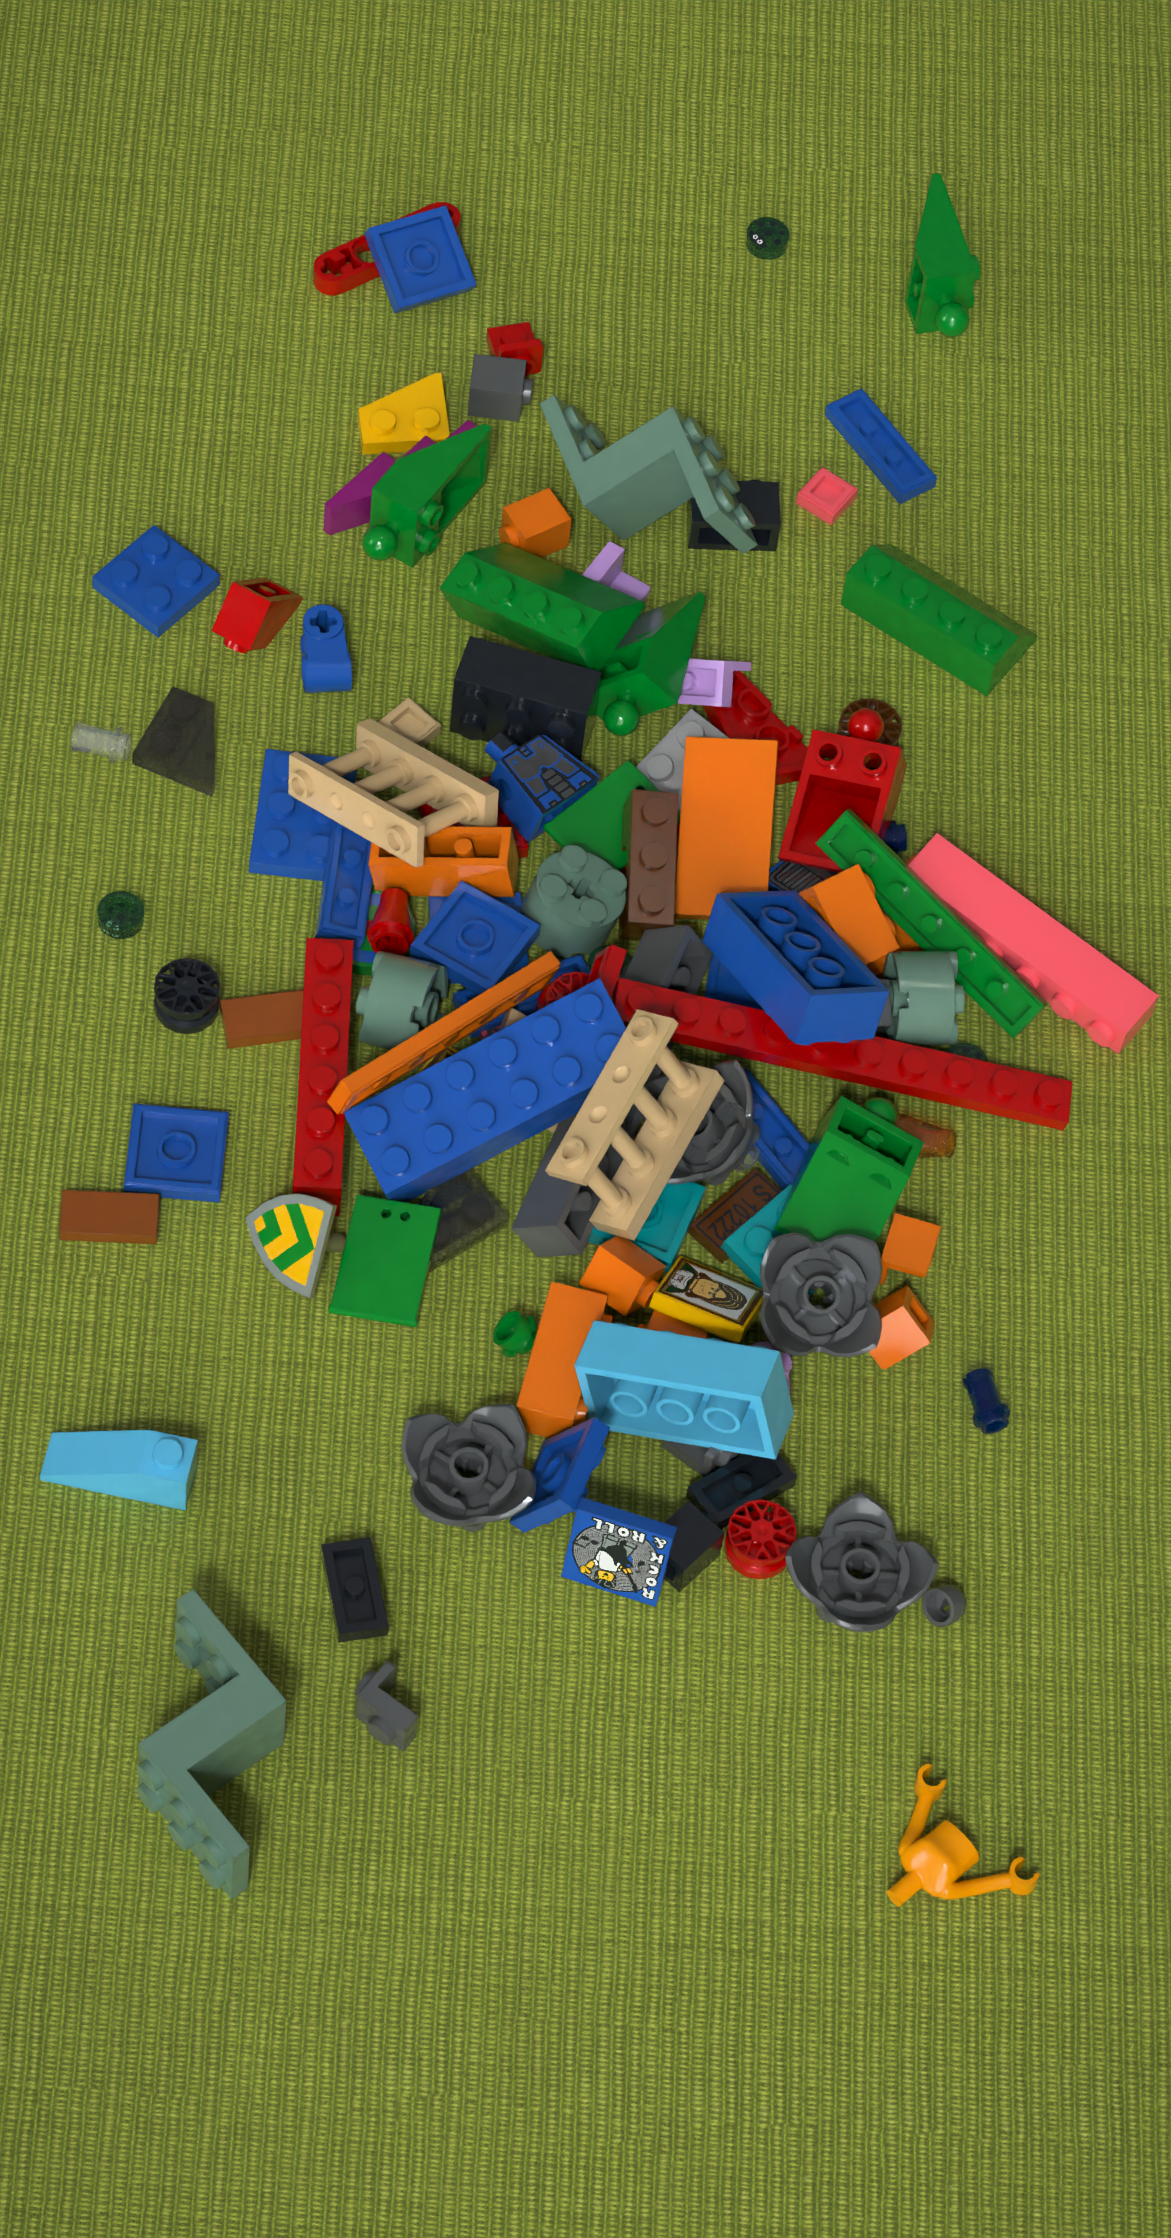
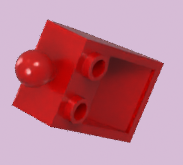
M862 708L855 711L848 721V732L851 737L813 729L778 855L780 861L837 873L842 872L843 870L816 842L848 809H851L882 840L884 839L896 809L907 764L901 747L876 742L884 731V721L877 711L870 708ZM825 758H830L833 760L826 761ZM866 766H868V767H873V768H877V769H876V770H869V769L866 768Z

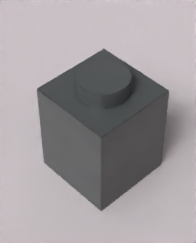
M474 354L467 416L519 422L521 405H530L533 379L525 378L526 360Z

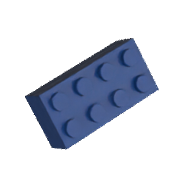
M795 890L717 893L702 942L738 980L742 988L747 990L763 1008V1011L785 1032L788 1039L794 1042V1044L800 1045L833 1041L849 1043L852 1040L874 1039L889 990Z

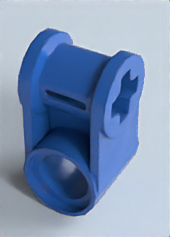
M320 604L313 606L304 615L303 635L300 643L304 692L351 691L352 667L350 653L347 651L343 617L336 608L330 605Z

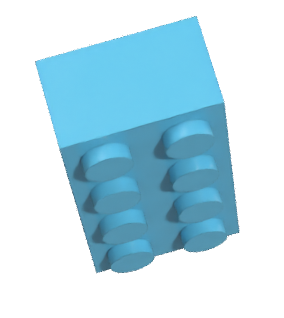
M594 1320L574 1365L584 1403L588 1407V1418H597L610 1427L609 1431L706 1448L711 1446L719 1450L776 1460L794 1416L780 1351L770 1350L763 1346L752 1347L723 1342L715 1338L704 1339L679 1335L667 1330L655 1331L631 1327L624 1323L613 1324Z

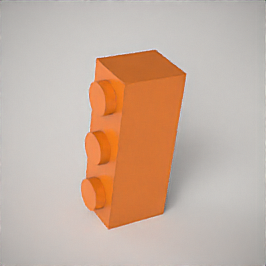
M447 827L424 838L423 865L418 868L372 842L368 865L375 890L378 891L398 888L405 891L408 896L449 897L462 880L490 897H514L519 857L512 827Z
M551 1281L516 1405V1410L527 1433L551 1438L586 1421L588 1407L585 1406L574 1365L594 1320L613 1323L614 1316L605 1314L608 1295Z

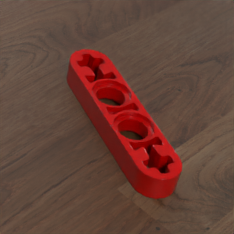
M435 202L401 217L405 218L447 206L457 235L459 236L461 214L454 205L447 202ZM365 235L331 249L316 258L313 270V284L318 291L326 295L336 296L380 277L375 262H364L358 258L360 253L370 251Z

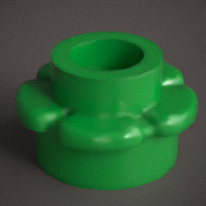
M510 1311L497 1323L493 1332V1341L502 1348V1354L506 1357H514L517 1353L520 1355L526 1354L533 1348L537 1334V1322L531 1315L527 1316L518 1311Z

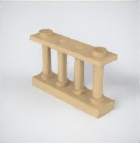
M371 718L357 724L356 750L326 764L319 765L297 751L289 754V795L415 868L423 865L425 837L457 822L467 827H497L498 789ZM361 767L373 773V775L356 783H351L342 778V776ZM393 785L405 791V793L386 802L374 796V794ZM424 804H428L438 810L420 820L405 814Z
M636 1010L545 1170L549 1176L584 1186L588 1184L601 1199L589 1221L599 1231L634 1241L725 1081L717 1070L680 1061L671 1052L667 1044L678 1026V1022L673 1018ZM656 1064L669 1078L657 1101L644 1087ZM633 1104L646 1118L634 1141L621 1127ZM610 1144L623 1158L611 1181L598 1167Z

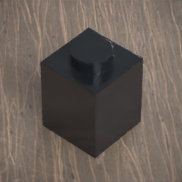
M689 1501L665 1522V1524L677 1527L664 1579L679 1593L720 1556L725 1534L719 1522L712 1514L705 1510L699 1511Z

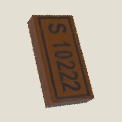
M755 1168L690 1224L688 1233L723 1264L729 1258L727 1253L721 1248L723 1242L780 1194L781 1191Z

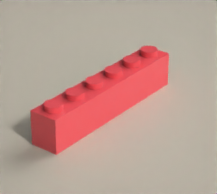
M938 833L908 864L1044 1000L1050 1003L1051 1008L1057 1015L1067 1020L1071 1019L1084 1028L1089 1037L1098 1045L1109 1047L1119 1054L1152 1016L1159 995Z

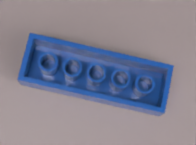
M599 978L344 1112V1115L386 1197L389 1200L407 1203L578 1113L626 1027Z

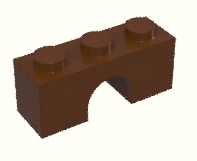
M632 789L623 806L621 851H627L625 877L627 879V887L625 889V906L619 916L618 939L640 941L645 930L674 927L678 793Z

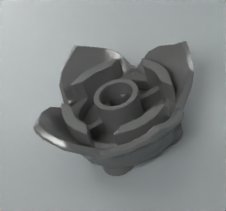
M736 1060L719 1062L710 1068L717 1070L725 1081L667 1184L706 1181L710 1185H719L744 1161L752 1145L757 1142L760 1136V1129L753 1119L751 1085L744 1069ZM665 1075L645 1082L644 1087L657 1101L669 1078ZM642 1114L643 1122H645L646 1118Z
M795 1232L779 1235L771 1239L760 1265V1280L764 1295L760 1309V1322L769 1343L777 1350L792 1356H806L812 1352H822L834 1357L849 1358L877 1348L882 1330L881 1314L872 1302V1294L880 1283L882 1263L877 1243L868 1238L852 1234L836 1235L823 1242H815L806 1234ZM821 1288L824 1290L826 1297L822 1301L826 1303L825 1308L820 1305L816 1307L811 1305L808 1300L810 1297L807 1294L808 1289L814 1291Z
M485 1405L473 1410L460 1423H454L444 1415L426 1413L407 1418L403 1430L401 1450L404 1463L413 1481L410 1488L411 1500L422 1515L437 1523L461 1526L466 1531L476 1532L484 1528L486 1523L497 1522L514 1516L533 1502L536 1494V1479L533 1472L525 1469L523 1466V1458L527 1447L526 1430L514 1405ZM468 1470L476 1473V1477H462L459 1475V1471L466 1475Z
M862 1491L836 1505L827 1516L819 1536H803L795 1540L785 1556L787 1570L795 1587L816 1606L815 1610L818 1617L825 1622L834 1623L853 1632H873L890 1625L901 1610L915 1603L926 1593L939 1565L935 1557L925 1546L916 1541L898 1540L895 1536L893 1521L885 1508ZM851 1571H861L863 1579L852 1577Z

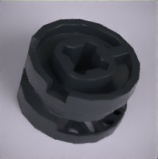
M188 958L171 961L161 968L155 977L154 1010L157 1019L164 1027L176 1033L192 1034L201 1032L212 1025L218 1016L220 1006V982L217 973L208 964L197 959ZM169 970L170 974H163L164 972Z

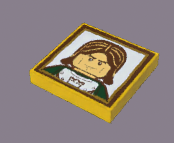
M679 1256L654 1291L649 1307L734 1343H740L760 1313L764 1295L763 1289Z

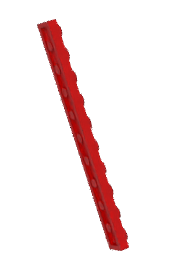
M624 978L618 979L614 989L613 1004L626 1028L637 1009L670 1017L678 1022V1026L669 1040L671 1042L1062 1131L1069 1123L1073 1081L874 1036V1039L852 1040L849 1043L833 1041L816 1042L811 1045L794 1044L763 1010Z

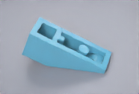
M153 1430L52 1433L40 1480L186 1511L197 1470L198 1440Z

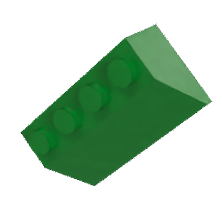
M501 543L464 553L439 588L459 618L552 659L596 671L602 669L645 608L644 603L636 598L508 543Z
M892 544L871 545L846 573L841 599L843 607L985 696L991 693L1037 639V634Z

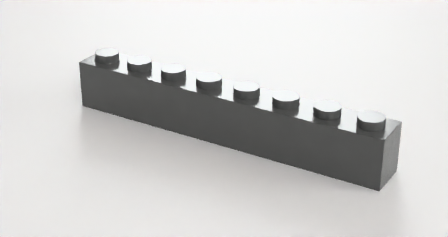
M689 925L645 930L624 979L696 995L713 953ZM669 1041L667 1047L672 1050L675 1042ZM657 1064L647 1081L660 1077L662 1070ZM634 1104L621 1125L632 1139L642 1118L641 1112ZM578 1113L558 1123L511 1228L537 1257L582 1254L594 1228L589 1219L601 1200L588 1184L584 1186L549 1176L545 1171ZM610 1144L598 1167L611 1181L623 1158Z

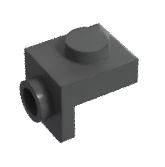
M387 1661L378 1672L370 1670L359 1682L355 1690V1695L357 1696L355 1717L366 1724L369 1733L379 1742L386 1745L392 1743L404 1752L416 1738L418 1715L388 1694L395 1685L397 1667Z

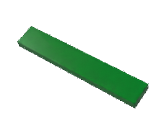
M851 809L846 810L816 842L843 871L859 864L862 872L866 873L874 884L875 898L879 907L924 951H955L958 957V973L956 979H954L958 985H962L964 991L1013 1039L1048 1005L1022 977Z

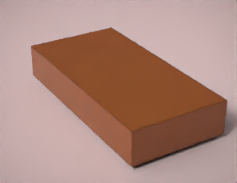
M303 990L220 1000V1014L227 1049L301 1039Z
M62 1190L60 1240L157 1244L159 1194Z

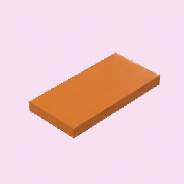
M686 737L674 918L709 920L717 893L769 891L778 741Z

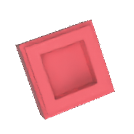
M822 467L799 491L796 504L832 526L857 498L858 489Z

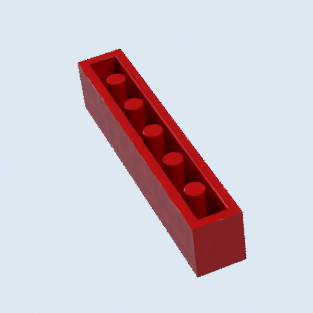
M306 938L292 1194H306L337 1205L334 1216H340L345 1115L344 1113L337 1115L327 1101L340 1081L347 1077L354 940Z

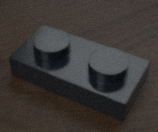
M779 1453L776 1460L743 1454L688 1486L686 1496L699 1511L705 1510L712 1514L719 1522L721 1528H724L729 1524L730 1517L739 1506L748 1501L772 1500L794 1487L797 1476ZM752 1506L747 1507L749 1512L754 1510ZM743 1510L740 1511V1512L738 1513V1515H742V1516H743V1515H744V1511H743Z
M371 1538L321 1544L320 1554L338 1643L388 1635L389 1626Z

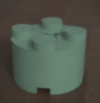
M577 845L565 846L561 852L549 856L538 869L521 904V914L540 924V934L535 943L545 951H551L559 957L570 958L573 953H587L586 956L598 952L604 946L624 909L627 879L624 874L613 869L603 859L585 852L584 849Z
M378 951L372 965L373 978L370 988L365 986L361 988L356 1003V1013L364 1015L359 1040L371 1046L391 1050L443 1018L444 1014L437 1013L439 997L447 999L448 972L446 967L432 962Z
M903 951L887 954L882 980L890 979L892 1026L885 1032L886 1039L912 1045H955L957 1043L958 1025L955 1014L963 1013L965 996L963 986L955 985L954 979H956L958 973V957L955 951Z

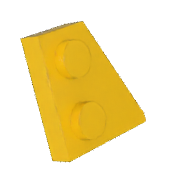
M441 373L429 375L358 409L362 455L381 454L382 452H408L425 436L436 443L450 436Z

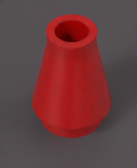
M388 888L380 895V903L367 933L368 941L376 954L378 951L404 955L414 941L408 909V895L401 889Z

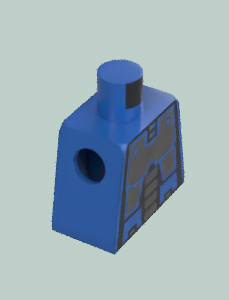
M503 731L494 736L485 748V752L497 763L488 784L499 790L498 805L528 843L546 832L543 829V825L550 822L595 787L600 778L596 772L546 735L538 734L519 747Z

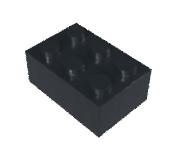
M470 636L454 678L450 732L460 734L470 740L490 742L494 736L504 731L519 747L538 734L546 735L582 762L595 726L602 672Z

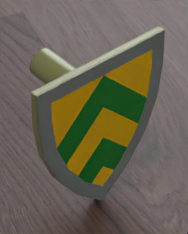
M306 1194L281 1195L262 1203L245 1217L251 1239L263 1264L279 1282L303 1296L314 1298L325 1252L340 1253L344 1250L346 1242L344 1235L330 1233L337 1205Z

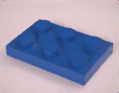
M266 749L249 860V873L323 881L332 819L288 794L289 754L293 752ZM300 753L319 765L339 758ZM356 770L342 776V778L355 783Z

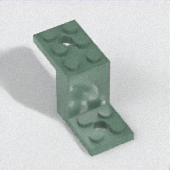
M555 395L540 403L583 506L623 541L694 497L704 520L742 554L758 545L751 531V528L755 526V521L747 507L743 503L739 504L735 495L740 491L739 485L732 473L727 468H723L720 461L725 457L724 452L712 434L707 437L704 435L702 428L694 417L690 416L686 419L672 406L603 450L602 447L606 445V440L595 423L592 422L588 425L576 406L572 404L568 407Z
M192 1589L177 1599L176 1622L174 1623L176 1644L174 1649L181 1662L189 1670L196 1668L206 1680L205 1687L209 1695L139 1743V1765L136 1767L138 1771V1787L136 1790L144 1805L152 1813L159 1810L168 1821V1831L178 1847L183 1851L190 1848L200 1861L198 1864L200 1872L208 1884L214 1889L221 1887L232 1900L248 1888L250 1846L209 1798V1795L284 1744L287 1701L195 1590Z

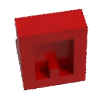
M529 322L487 328L486 341L491 356L526 360L525 377L530 374L541 373L543 344L541 339H534Z

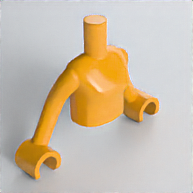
M927 1763L921 1766L914 1784V1790L918 1799L908 1827L898 1847L900 1863L907 1874L887 1890L889 1899L896 1906L900 1907L921 1888L933 1897H940L946 1900L961 1899L1007 1888L1018 1895L1031 1893L1036 1887L1040 1873H1035L1032 1878L1027 1880L1019 1878L1016 1872L1024 1865V1857L1014 1859L1009 1871L1006 1873L957 1882L962 1874L979 1861V1854L971 1841L955 1825L947 1820H943L929 1834L921 1838L933 1801L940 1799L947 1779H943L937 1786L927 1785L923 1780L929 1776L933 1765Z

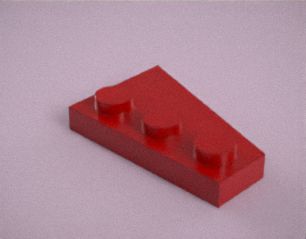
M733 671L731 707L702 705L711 724L731 739L778 741L776 785L799 781L808 749L802 743L804 736L793 725L787 727L771 711L772 703L741 671Z

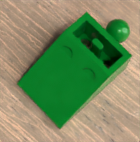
M941 173L932 174L904 302L916 334L940 331L945 336L956 337L963 334L969 326L970 317L968 311L974 306L973 287L974 282L980 278V266L977 256L970 254Z
M485 423L395 461L372 488L370 528L365 532L362 539V547L368 557L373 560L383 561L393 556L413 568L424 555L430 556L435 551L444 531L487 483L492 434L491 426Z
M698 592L640 614L600 670L602 675L596 715L603 720L606 729L613 735L627 736L636 730L641 716L678 703L706 599L703 593Z
M843 1096L837 1100L818 1124L776 1222L775 1230L782 1234L793 1232L806 1234L815 1242H823L833 1236L845 1234L877 1241L910 1178L924 1144L920 1139L895 1126L897 1110L891 1101L883 1097H874L867 1100L861 1107Z

